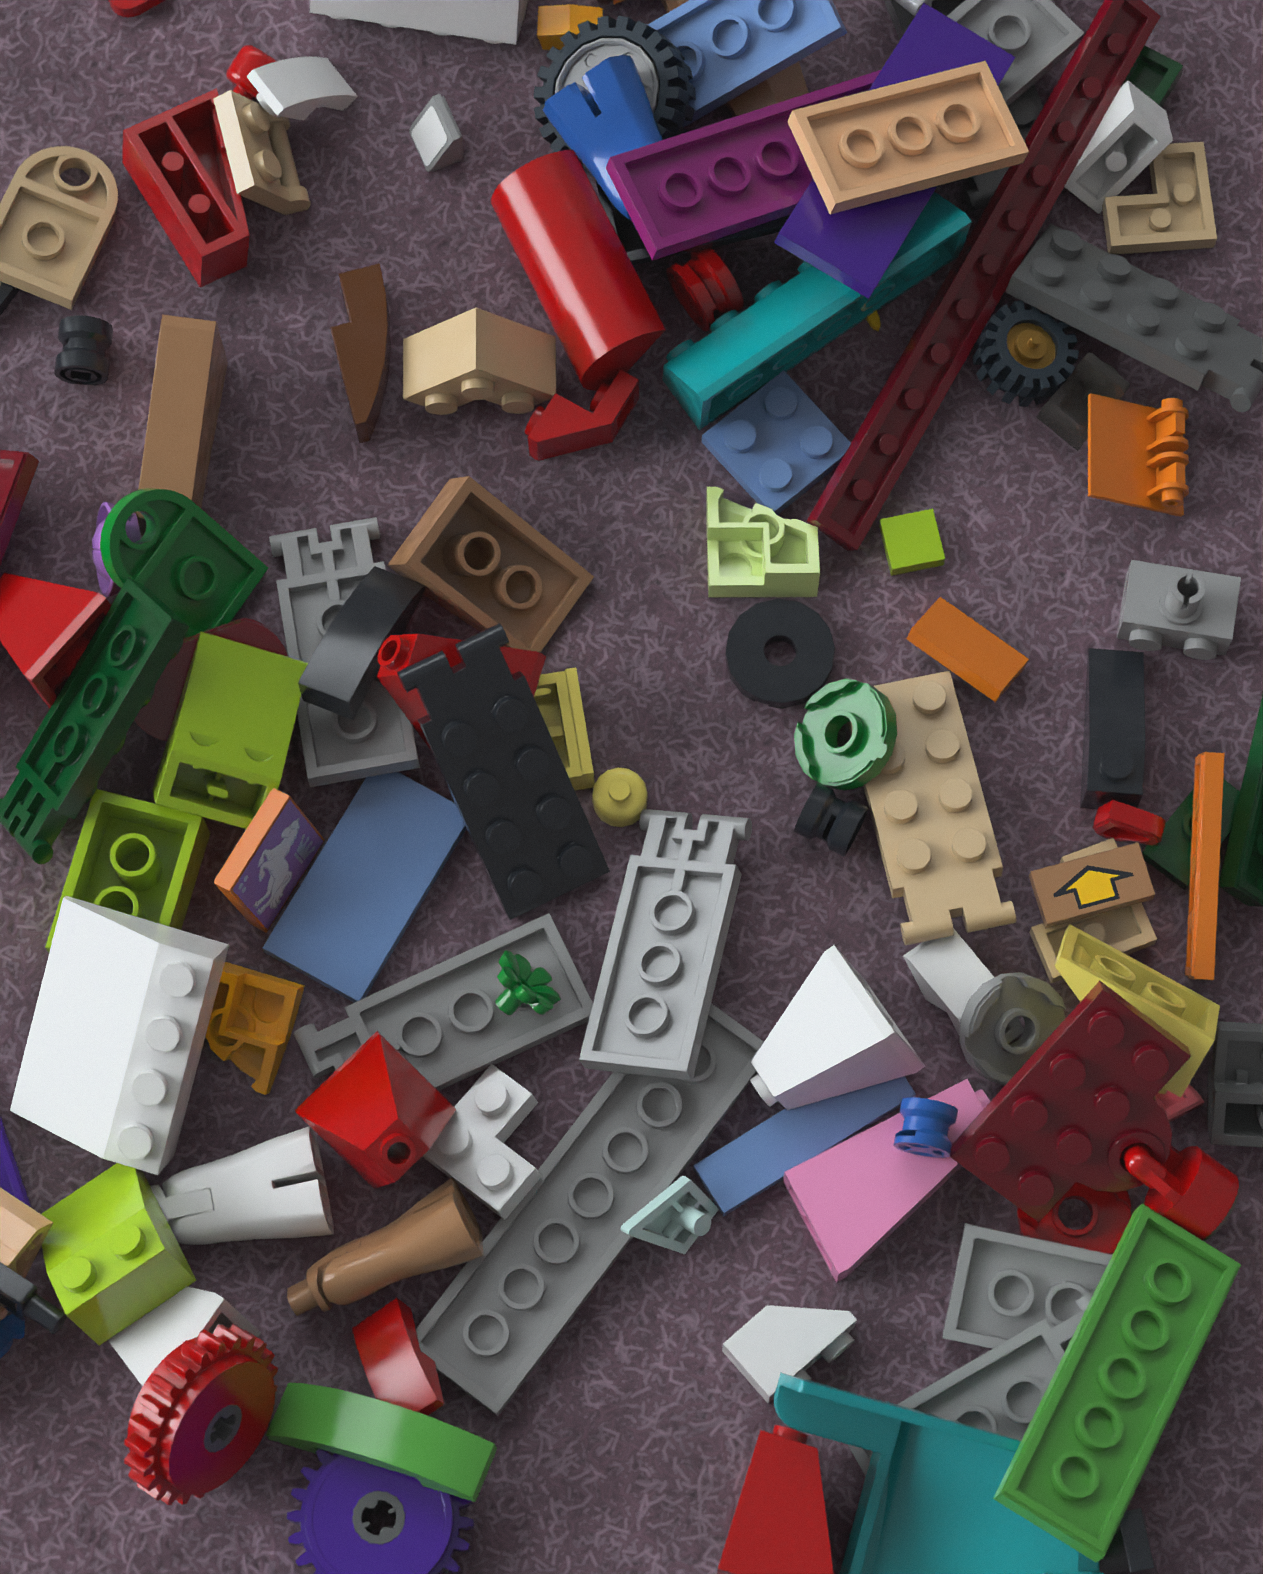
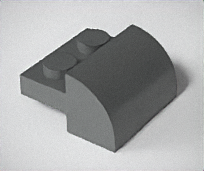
M1217 1022L1212 1066H1208L1207 1126L1211 1145L1263 1147V1024Z

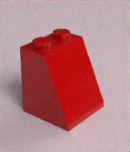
M779 1425L774 1426L772 1433L760 1430L719 1562L717 1574H834L818 1448L806 1445L808 1435Z

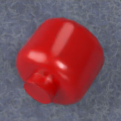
M252 45L243 46L226 72L227 79L235 85L233 91L250 100L253 98L257 100L256 95L259 92L247 76L253 69L276 62V60Z

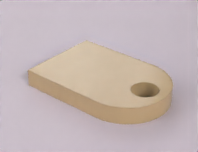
M56 146L32 154L19 166L0 203L1 282L72 310L117 213V184L112 172L102 160L92 153L79 148ZM78 168L85 171L90 178L83 185L71 186L66 184L60 175L67 169Z

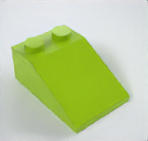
M116 1163L41 1213V1215L53 1222L42 1244L47 1275L66 1316L99 1346L179 1293L185 1287L197 1281L142 1170Z

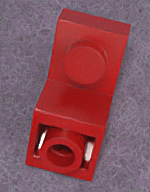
M620 370L611 385L604 382L599 387L590 404V411L555 393L547 407L538 406L527 423L525 434L528 435L529 456L540 461L612 443L639 400V379Z

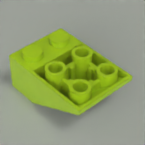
M200 631L152 788L155 804L247 829L273 788L277 790L279 788L301 698L298 682L308 662Z

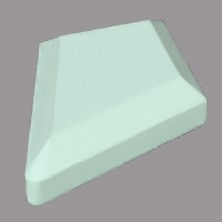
M681 1176L622 1224L621 1231L632 1237L685 1254L698 1236H703L709 1231L711 1219L719 1208L692 1180Z

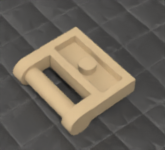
M232 90L214 98L237 194L284 215L309 209L310 200L305 187L300 186L286 131L290 127L289 118H276L257 102Z

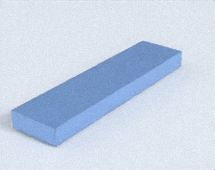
M904 1076L787 1110L785 1108L693 1165V1170L724 1217L782 1181L785 1171L848 1140L901 1107L903 1098L915 1097L916 1093Z

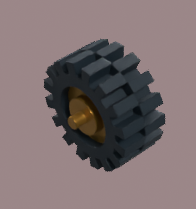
M1022 300L1014 301L1010 308L1007 304L1004 305L986 324L973 347L977 349L972 356L973 365H982L976 373L979 381L981 382L989 378L992 382L986 390L992 395L998 389L1004 391L1005 393L1001 401L1010 404L1016 396L1019 397L1020 407H1028L1033 400L1036 405L1044 403L1049 396L1052 397L1059 390L1075 368L1073 364L1078 359L1079 350H1072V348L1078 341L1075 333L1066 336L1064 334L1070 325L1063 321L1056 323L1052 319L1053 316L1047 313L1043 314L1039 312V309L1028 305L1025 309Z

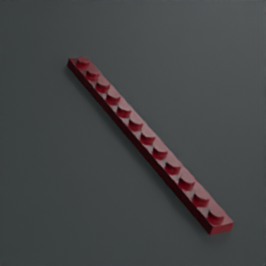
M1104 0L1024 140L1029 150L1027 157L1023 163L1009 166L807 519L808 523L818 527L819 531L847 551L859 549L1005 292L1012 275L1022 262L1161 16L1142 0Z

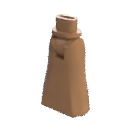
M452 1177L392 1223L368 1235L345 1243L327 1253L326 1256L307 1269L306 1279L288 1288V1302L297 1316L318 1305L322 1311L326 1312L332 1309V1302L337 1305H348L405 1278L474 1260L484 1256L482 1230L465 1195Z

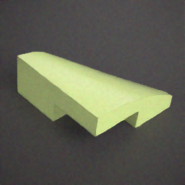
M707 487L708 597H817L820 578L818 527L798 519L781 518L773 509L755 503L753 509L747 508L723 498V489Z

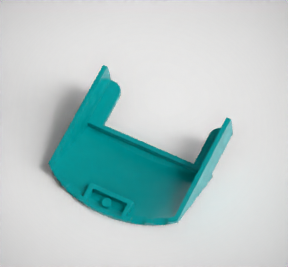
M780 1373L774 1395V1406L778 1417L784 1424L798 1431L872 1451L840 1574H1103V1572L1099 1571V1561L1094 1562L993 1499L1021 1440L890 1402Z

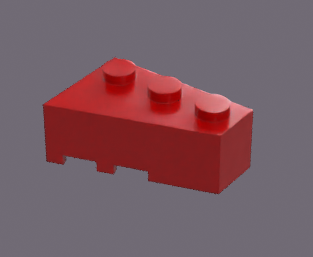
M217 88L123 130L122 163L200 288L247 266L250 236L242 198L236 191L213 100L219 96Z

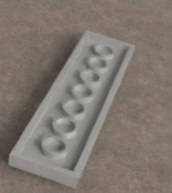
M711 1003L693 1081L613 1072L538 1169L542 1176L511 1214L505 1220L501 1218L483 1241L484 1256L468 1261L416 1328L420 1350L435 1361L436 1369L440 1374L494 1415L499 1416L632 1240V1236L621 1231L622 1224L679 1178L750 1084V1079L758 1073L751 1061L763 1045V1040Z

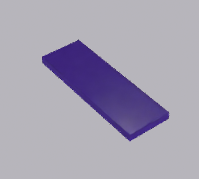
M923 3L869 90L982 61L987 62L999 86L1012 65L1015 56ZM812 179L774 243L869 299L937 186L829 214L814 179Z

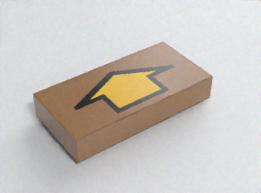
M1138 842L1033 870L1029 874L1045 929L1153 900L1155 896Z

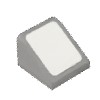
M437 94L430 99L409 130L428 172H434L462 161L464 157L461 132L445 97Z

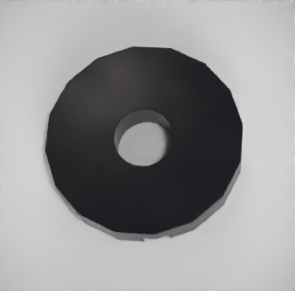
M773 599L757 603L739 615L728 633L725 660L730 679L742 695L754 702L757 700L760 703L768 704V707L783 709L804 704L812 695L824 687L832 672L835 646L830 628L816 611L798 601ZM775 641H784L794 648L796 656L788 665L776 666L766 659L764 654L766 647Z

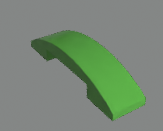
M288 1383L266 1433L269 1440L315 1454L319 1449H323L417 1478L424 1487L473 1502L477 1500L497 1450L496 1445L492 1442L419 1412L368 1396L303 1383Z

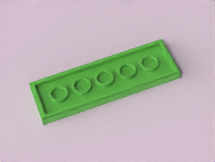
M1141 1204L1135 1209L993 1499L1094 1562L1104 1558L1241 1264L1146 1205Z

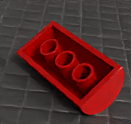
M572 149L557 151L534 159L507 176L493 192L491 205L582 386L585 389L597 391L604 382L611 385L620 370L627 373L666 329L576 153Z

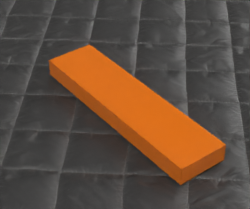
M1203 752L1195 757L1185 976H1188V979L1214 980L1225 753Z

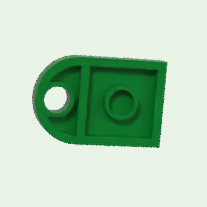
M144 488L131 492L119 500L111 509L101 532V557L111 579L120 588L123 587L128 577L145 585L189 626L184 638L231 622L268 570V567L192 500L172 490ZM138 511L146 520V531L139 541L132 542L126 534L125 527L128 518Z

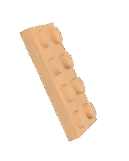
M986 61L792 110L787 121L829 214L1021 164L1029 153Z

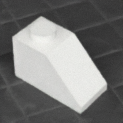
M1127 81L1116 94L1064 187L1099 214L1102 211L1105 197L1117 196L1173 141L1166 111L1131 82Z

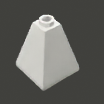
M833 945L821 956L751 1061L758 1074L752 1077L750 1081L769 1107L779 1101L787 1110L911 1075L920 1071L925 1065L865 979Z
M185 1287L108 1341L143 1386L153 1370L170 1352L184 1341L198 1337L200 1331L204 1329L213 1334L217 1325L222 1324L228 1329L232 1325H237L256 1337L261 1332L218 1294Z

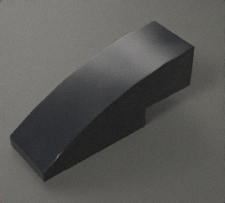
M374 566L346 600L306 666L298 682L303 701L354 720L373 681L380 682L377 678L380 668L377 657L382 643L390 635L404 634L425 591V586Z

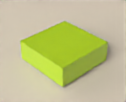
M933 509L880 519L879 528L891 576L944 565L945 555Z

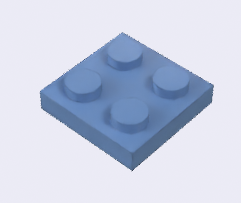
M784 370L702 435L704 446L758 504L773 509L777 515L838 467L851 444Z

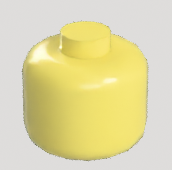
M618 767L607 770L599 776L593 786L592 803L595 813L603 822L610 826L624 827L634 824L640 819L641 812L647 807L648 792L645 782L637 773L630 769Z

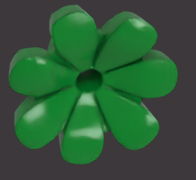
M509 950L504 951L498 961L502 970L497 977L506 989L495 1000L498 1008L507 1015H512L523 1003L529 1004L540 1015H544L552 1010L553 1005L560 1001L561 997L553 988L546 986L552 981L551 975L543 967H538L532 972L531 965L525 957L520 954L514 956Z

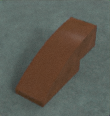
M380 263L338 273L349 322L330 327L359 443L367 442L371 439L381 413L389 376L391 355L390 315Z

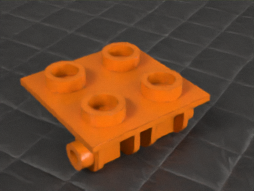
M1092 393L1088 395V497L1179 517L1184 515V497L1189 494V486L1185 484V466L1189 464V456L1183 452L1188 450L1189 441L1183 438V434H1185V421L1189 418V411L1183 407V400L1179 398H1166L1161 401V408L1157 409Z

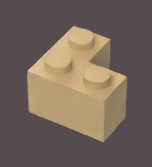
M471 309L403 339V399L424 406L425 410L431 414H452L457 411L459 406L474 400H486L501 405L502 410L508 413H528L534 409L535 405L552 399L556 393V337L482 309Z

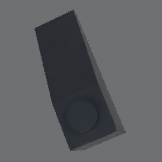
M1089 648L1080 808L1098 809V807L1112 800L1137 808L1143 796L1146 741L1144 652Z

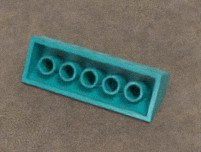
M934 192L869 299L804 261L798 268L800 274L785 284H782L780 280H776L764 287L754 297L756 302L754 305L740 314L736 309L725 313L710 326L712 333L697 343H694L692 339H688L672 349L666 356L668 362L664 364L662 380L696 427L701 430L751 397L783 370L788 372L858 325L872 313L880 310L956 259L964 246L972 221L965 212Z

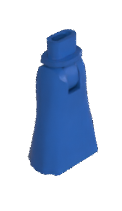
M620 55L603 60L581 77L588 89L576 82L567 85L545 101L543 112L565 143L576 153L577 157L592 174L614 207L623 216L632 221L606 170L607 163L612 156L662 141L663 138L656 124L646 89L633 58L629 55Z

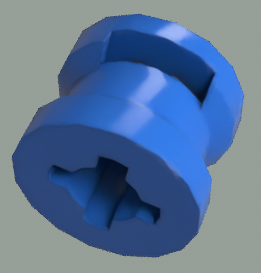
M917 1097L903 1098L900 1107V1114L904 1118L903 1128L895 1134L893 1146L904 1152L925 1157H949L952 1142L948 1138L949 1127L956 1123L958 1109L950 1104Z

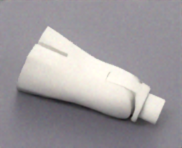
M310 1126L272 1138L224 1158L183 1170L162 1183L163 1190L158 1184L150 1186L177 1242L181 1244L203 1245L252 1239L300 1238L334 1234V1223L319 1144L315 1131Z

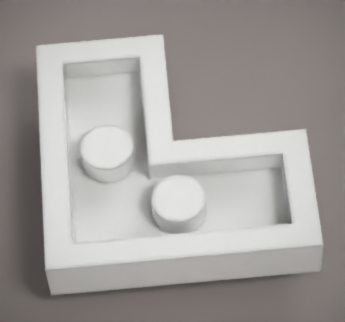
M491 1064L457 1103L455 1113L430 1150L423 1157L449 1178L453 1177L457 1184L505 1220L542 1177L533 1165L504 1144L538 1102L532 1093Z

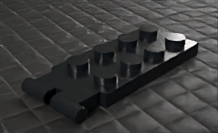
M499 623L455 644L461 663L450 667L444 652L440 651L398 671L397 675L406 693L416 688L428 715L417 720L506 916L511 920L610 872L525 676L520 671L511 674L500 648L508 645L509 640L502 625Z

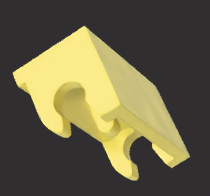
M575 667L561 672L540 675L534 699L574 790L593 788L594 771L577 669Z

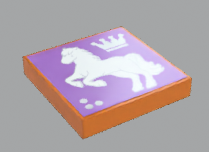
M273 788L214 879V884L251 925L267 933L325 839L289 795Z

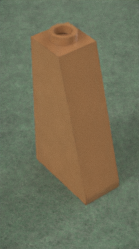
M162 314L139 489L160 488L176 491L188 497L200 508L202 506L228 365L216 321ZM137 511L135 513L138 518L141 535H144L146 531V520L144 516Z

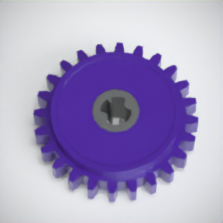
M319 1449L316 1452L318 1459L323 1464L318 1471L308 1467L302 1468L301 1473L310 1482L307 1490L292 1488L291 1495L302 1503L301 1510L287 1512V1520L300 1524L301 1528L300 1532L288 1537L289 1544L291 1546H304L306 1550L305 1553L295 1560L299 1568L314 1565L317 1570L313 1574H442L444 1570L459 1574L461 1568L452 1559L454 1552H469L471 1548L468 1542L459 1538L460 1531L474 1528V1520L461 1516L460 1510L472 1505V1501L424 1487L417 1478L336 1453L331 1456L323 1449ZM382 1505L391 1507L388 1513L392 1519L396 1518L394 1527H383L380 1535L371 1534L370 1532L373 1530V1527L369 1522H366L368 1513L378 1514Z

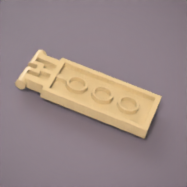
M950 671L874 686L888 697L896 713L897 738L892 756L880 774L864 785V790L892 898L904 897L910 922L900 924L904 945L954 936L951 918L960 916L963 918L967 933L1016 923L1012 901L1001 903L994 879L995 877L1002 876L1003 865ZM850 721V722H847V724H848V728H849V732H850V736H851V735H852V731H853V727H852V723H851V721Z

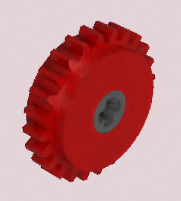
M220 1324L217 1325L213 1334L204 1329L200 1331L198 1337L184 1341L157 1365L137 1396L129 1419L127 1438L124 1440V1445L130 1450V1453L124 1458V1463L132 1468L128 1476L137 1483L136 1486L157 1501L161 1500L167 1505H172L175 1500L184 1505L187 1504L191 1495L198 1499L203 1498L205 1493L227 1482L243 1467L256 1450L266 1432L272 1416L275 1392L278 1387L274 1384L273 1377L278 1372V1367L271 1364L275 1355L266 1348L267 1344L237 1325H232L228 1329Z

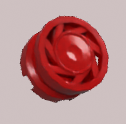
M712 248L692 252L691 260L684 263L683 267L675 263L667 268V277L676 298L694 323L703 331L710 330V326L715 322V318H719L731 310L736 309L738 312L744 308V300L736 280Z

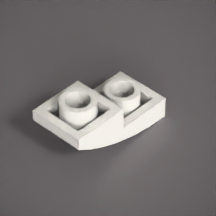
M297 57L280 60L255 68L247 76L259 92L256 95L259 104L276 118L287 117L304 121L315 108L326 107L343 111L358 97L328 58Z

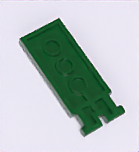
M129 577L17 763L16 768L19 770V773L4 798H0V823L37 864H45L53 857L52 845L68 818L70 817L75 820L83 805L93 797L100 776L112 756L116 755L123 747L127 731L140 709L145 707L151 700L155 684L169 661L176 657L181 650L184 636L189 629V626L151 590Z

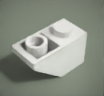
M767 1305L723 1343L722 1352L764 1400L769 1403L774 1399L780 1373L810 1381L811 1377L805 1371L823 1356L828 1363H831L855 1341L849 1332L854 1329L857 1319L850 1311Z

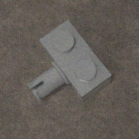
M1131 560L1125 577L1117 638L1129 640V645L1139 650L1156 651L1160 650L1162 646L1184 649L1183 653L1194 659L1210 660L1216 658V655L1225 656L1233 639L1241 577Z

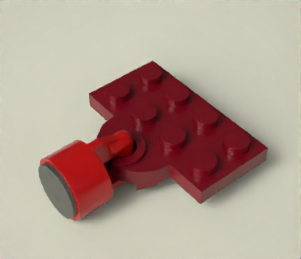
M1101 981L1092 988L953 1142L950 1157L1037 1222L1044 1218L1076 1182L1095 1191L1122 1192L1145 1184L1149 1187V1190L1146 1194L1144 1205L1202 1241H1206L1224 1225L1239 1197V1180L1233 1172L1198 1146H1189L1178 1151L1171 1145V1127L1163 1102L1156 1094L1189 1060L1191 1054L1188 1047Z

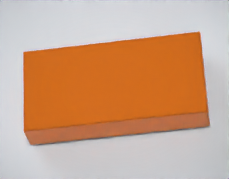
M939 597L917 621L907 636L909 642L995 703L1021 674L1029 661L1023 654L942 597Z

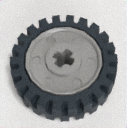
M610 16L597 17L598 24L596 25L587 20L578 25L579 34L575 35L568 31L560 38L565 45L561 50L552 46L546 55L552 60L550 67L541 65L537 77L544 83L543 86L534 87L533 98L540 103L539 107L534 108L535 118L543 125L539 130L543 138L551 144L549 147L554 152L571 150V148L565 143L544 114L545 101L574 82L588 89L581 77L603 60L612 56L629 55L633 58L646 89L651 109L663 140L688 132L683 127V123L685 120H693L695 110L689 105V101L696 100L695 87L689 83V80L693 79L690 67L684 62L685 58L681 52L665 36L639 20L636 22L624 16H618L617 20ZM579 159L585 173L592 176V174L589 172L586 166Z

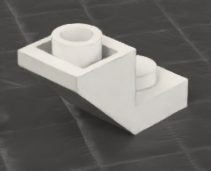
M954 929V936L922 942L903 955L925 999L948 1013L960 1036V1020L968 1000L983 983L995 977ZM1018 1016L1013 1018L1006 1027L1005 1039L1007 1043L1024 1032Z

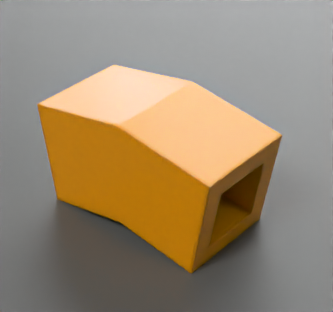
M572 4L538 6L537 37L542 49L550 50L553 46L561 50L565 45L560 38L568 31L575 35L579 34L578 25L587 20L595 25L598 24L597 17H603V8Z

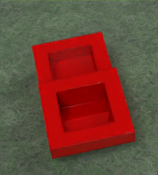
M396 1298L352 1328L363 1368L376 1399L427 1416L444 1405L435 1361L420 1350L410 1307Z

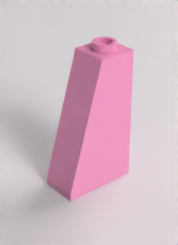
M968 1079L928 1098L950 1104L958 1109L956 1123L949 1127L948 1138L952 1144L990 1103L988 1096L982 1089L974 1092ZM900 1113L784 1172L783 1183L836 1282L846 1278L962 1167L950 1156L946 1158L925 1157L904 1152L894 1147L895 1134L903 1128L904 1118Z

